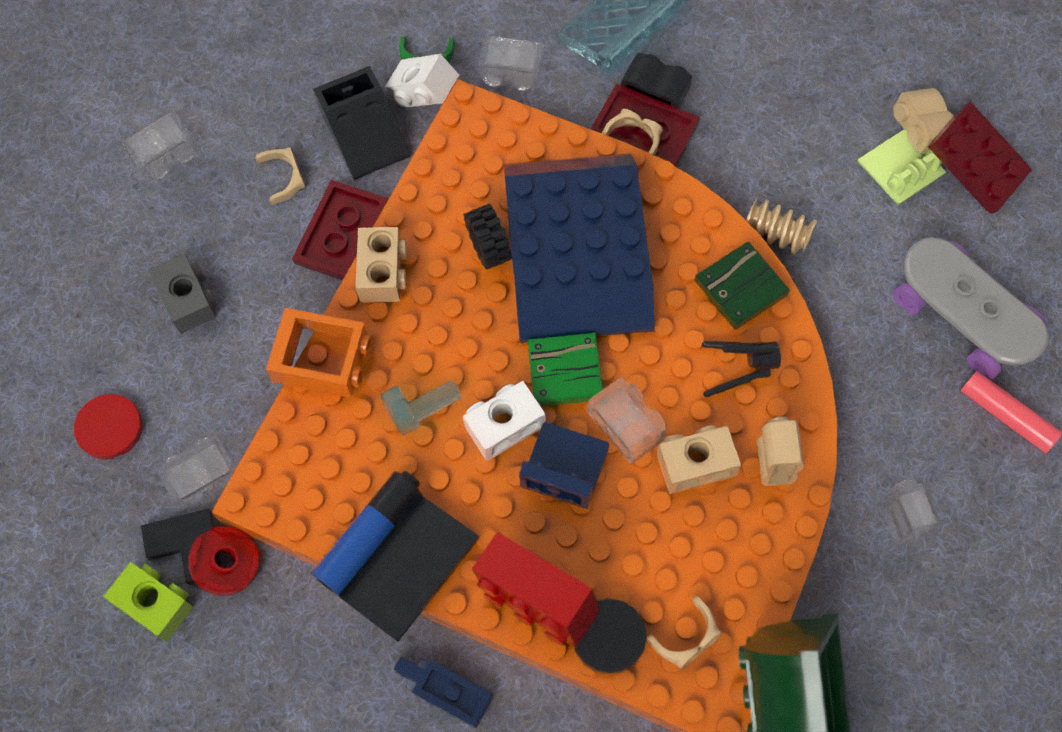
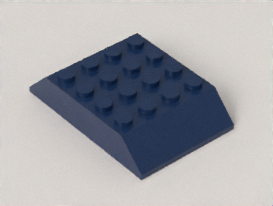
M632 154L504 165L520 343H527V339L595 333L596 336L654 331L653 281L637 164Z

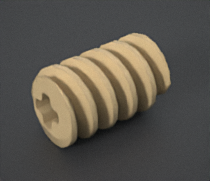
M757 198L746 219L761 237L767 234V244L772 245L779 239V249L784 250L791 244V254L796 255L801 249H803L804 253L817 224V220L813 219L806 226L804 214L794 221L792 209L782 216L780 204L770 211L769 200L767 199L758 206Z

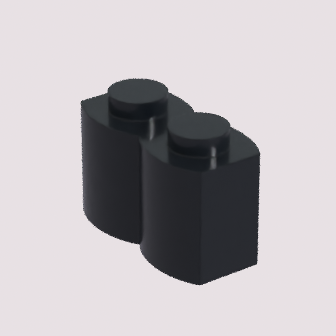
M637 53L622 79L621 86L679 109L690 89L692 75L680 66L665 65L652 54Z

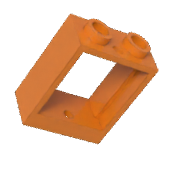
M285 308L266 371L273 383L352 398L354 387H359L362 381L363 367L360 366L363 355H369L372 337L368 335L364 322ZM303 329L351 338L340 376L292 367Z

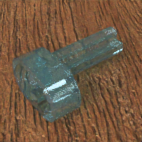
M452 380L408 403L398 386H394L380 394L386 411L403 436L419 427L418 421L461 399L462 396L458 391L459 388Z

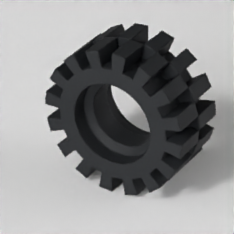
M487 204L464 213L465 226L469 232L468 235L485 269L511 260L512 252L508 245L509 241L492 205Z

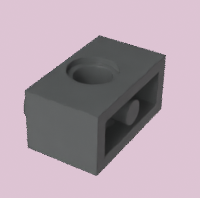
M183 254L149 269L170 318L180 334L216 318L212 307L216 306L217 303L210 289L203 290L200 284L201 281L205 280V277L197 262L191 264L186 254ZM191 290L189 294L181 296L183 292Z

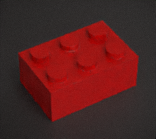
M496 532L472 567V571L478 579L477 586L485 592L483 596L489 602L499 608H502L504 604L515 610L513 615L529 627H532L534 623L546 630L545 636L562 647L565 643H568L576 648L600 611L591 587L499 532Z

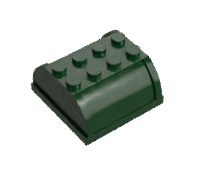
M824 614L818 619L795 620L758 628L752 637H747L746 645L739 648L741 670H746L748 682L743 688L744 706L746 709H751L752 723L748 724L747 732H851L838 614Z

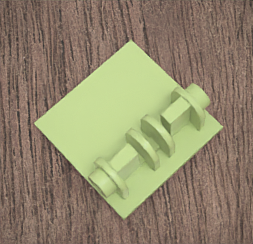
M905 129L857 160L897 205L946 174V171L941 167V161L930 149L922 154L914 149L908 141L907 130Z

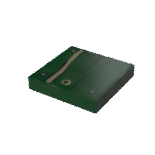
M749 241L695 275L694 280L734 330L787 297L790 289Z

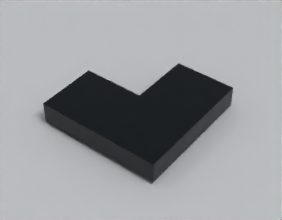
M208 508L141 525L146 559L150 561L181 553L185 581L188 585L194 584L195 582L188 569L189 552L195 539L201 534L210 531L211 528H214L212 511ZM217 554L214 557L215 563L221 567L220 557Z

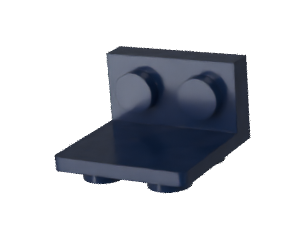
M544 422L529 462L524 461L520 470V487L588 509L609 449V443Z

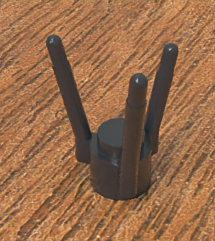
M703 341L702 346L704 348L722 349L724 353H746L749 367L756 368L757 370L706 390L703 396L710 397L755 379L770 377V369H778L781 364L778 343L776 341L757 343Z

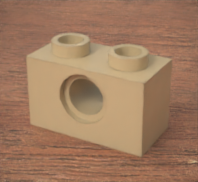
M716 425L706 426L699 429L696 434L683 437L682 434L672 435L662 441L663 443H660L658 446L657 458L669 494L735 477L741 467L728 426L717 428ZM698 451L705 456L706 460L704 462H694L689 458L688 454Z

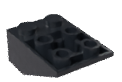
M370 66L313 88L319 110L353 180L410 157L408 148L383 90Z

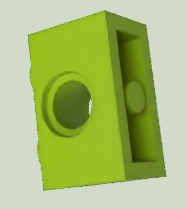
M130 562L103 597L159 638L168 642L193 609V606L186 601L189 594L174 583H171L168 588L159 582L162 575L146 563L140 569ZM158 592L157 601L152 606L145 607V600L148 595Z

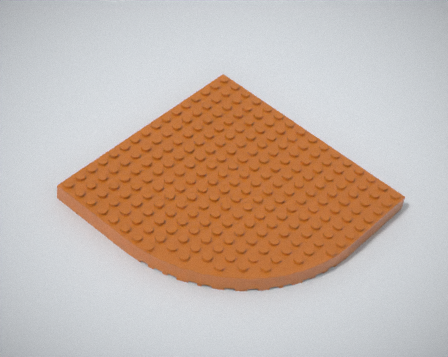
M457 79L373 226L398 227L401 239H406L407 259H401V269L406 270V289H400V302H360L356 291V256L323 314L365 323L368 335L372 337L369 355H363L360 367H363V377L360 386L354 387L352 398L283 385L211 513L220 523L236 527L246 532L250 537L316 567L392 473L402 474L403 471H407L420 482L418 489L423 497L480 537L421 612V616L673 732H747L748 724L751 723L752 718L751 709H746L744 706L743 688L748 682L746 670H741L739 648L746 645L747 637H752L758 628L790 621L824 530L830 510L837 467V415L833 383L822 340L806 302L785 266L761 235L730 204L699 180L675 167L671 162L623 141ZM632 154L637 164L653 281L655 330L651 332L596 336L603 400L541 407L546 415L547 423L609 443V449L588 509L520 487V470L524 461L529 462L540 430L486 461L465 429L463 416L466 415L467 410L478 402L483 401L486 403L496 397L497 392L506 385L514 384L515 386L523 381L532 395L533 389L528 342L520 343L512 258L502 264L485 269L468 235L469 232L465 226L464 213L491 204L496 211L497 218L499 217L501 221V226L504 228L505 236L509 241L508 245L511 248L504 165ZM749 241L790 289L787 297L734 330L694 280L695 275ZM382 247L376 252L383 253L389 250V248ZM380 277L375 282L383 283L389 278ZM314 331L294 367L340 376L351 338ZM703 341L742 343L776 341L778 343L781 364L778 369H770V377L758 378L710 397L703 396L706 390L757 371L756 368L749 367L746 353H724L722 349L704 348L702 346ZM502 413L497 415L494 420L503 424L509 422L512 417ZM776 417H788L790 421L796 420L799 426L804 468L797 473L798 479L790 485L764 486L761 481L757 439L762 436V427L770 419ZM716 425L717 428L728 426L741 463L737 476L669 494L657 458L659 444L663 443L662 441L672 435L682 434L683 437L694 435L699 429L706 426ZM693 451L688 454L689 458L694 462H704L706 460L701 452ZM496 532H499L591 587L596 601L610 598L624 601L635 608L644 621L647 637L652 635L663 648L669 651L681 652L699 646L706 635V619L692 602L695 596H698L710 609L717 628L722 632V635L682 670L676 664L660 656L646 640L645 649L640 659L627 671L618 674L596 673L581 662L575 653L574 647L570 644L565 643L563 647L556 644L545 636L546 630L534 623L532 627H529L513 615L515 610L505 604L502 608H499L489 602L483 596L485 592L477 586L478 579L472 571V567Z

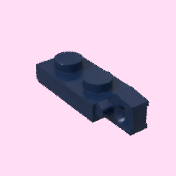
M401 656L394 667L396 673L409 679L406 688L412 691V694L477 729L494 697V694L432 660L427 661L421 658L419 664L416 665Z

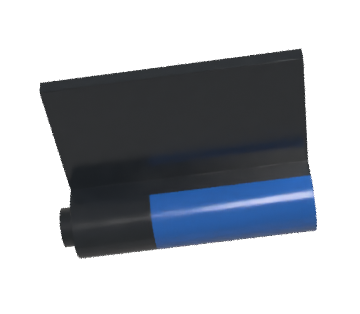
M403 471L402 474L392 473L311 572V575L323 586L397 642L404 636L480 538L479 535L423 497L418 489L420 482L407 471Z

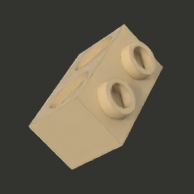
M398 227L358 228L356 291L360 302H400V289H406V270L401 269V259H407L406 239H401ZM382 247L389 248V250L383 253L376 252ZM380 277L389 278L383 283L375 282Z

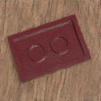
M616 83L591 130L602 133L606 124L612 118L620 114L622 109H628L639 115L642 120L650 119L663 128L655 156L671 162L676 167L699 124L700 117ZM620 126L609 134V137L628 143L646 152H649L653 145L649 134L638 126Z
M971 101L964 104L927 146L980 205L991 214L999 211L1032 171L1029 165Z
M331 180L292 257L294 264L343 280L357 256L358 228H372L386 205L388 198Z

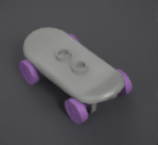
M935 237L921 239L912 245L904 260V274L907 283H901L893 291V298L909 314L913 315L925 307L926 301L937 313L974 343L978 348L967 356V363L975 372L979 371L988 379L993 380L1001 372L1000 364L1024 365L1033 362L1044 353L1048 346L1049 333L1043 315L1035 308L1022 303L970 259L969 254L961 245Z

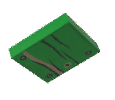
M595 333L527 339L533 396L540 407L603 400Z

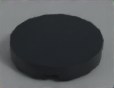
M610 598L598 600L597 604L600 611L578 646L574 648L575 653L585 666L596 673H623L633 667L644 652L647 637L644 621L636 609L624 601Z

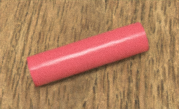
M976 371L960 390L961 393L1045 454L1062 435V431L979 371Z

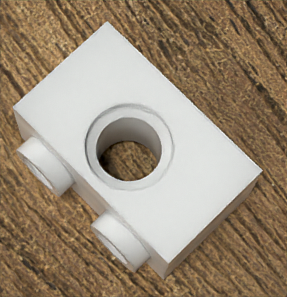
M441 54L402 59L386 84L385 89L393 96V100L402 107L442 104L459 74Z
M521 381L515 386L514 384L506 385L497 392L496 397L484 403L481 401L471 406L467 410L466 415L463 416L465 429L485 460L488 461L540 430L542 424L546 422V415L526 384ZM502 413L512 417L509 422L503 424L496 422L494 418Z

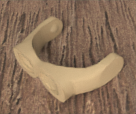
M622 109L620 114L606 124L601 133L609 136L612 130L620 126L641 127L649 134L653 142L648 153L655 156L663 128L650 119L642 120L636 113L628 109Z
M291 147L268 150L255 156L257 163L271 159H282L293 166V175L288 187L270 196L269 199L272 205L289 200L300 189L306 187Z
M695 596L692 602L704 615L707 622V632L699 646L687 651L675 652L663 648L652 635L646 638L650 646L660 656L676 664L680 670L689 665L722 635V632L717 628L710 609L698 596Z

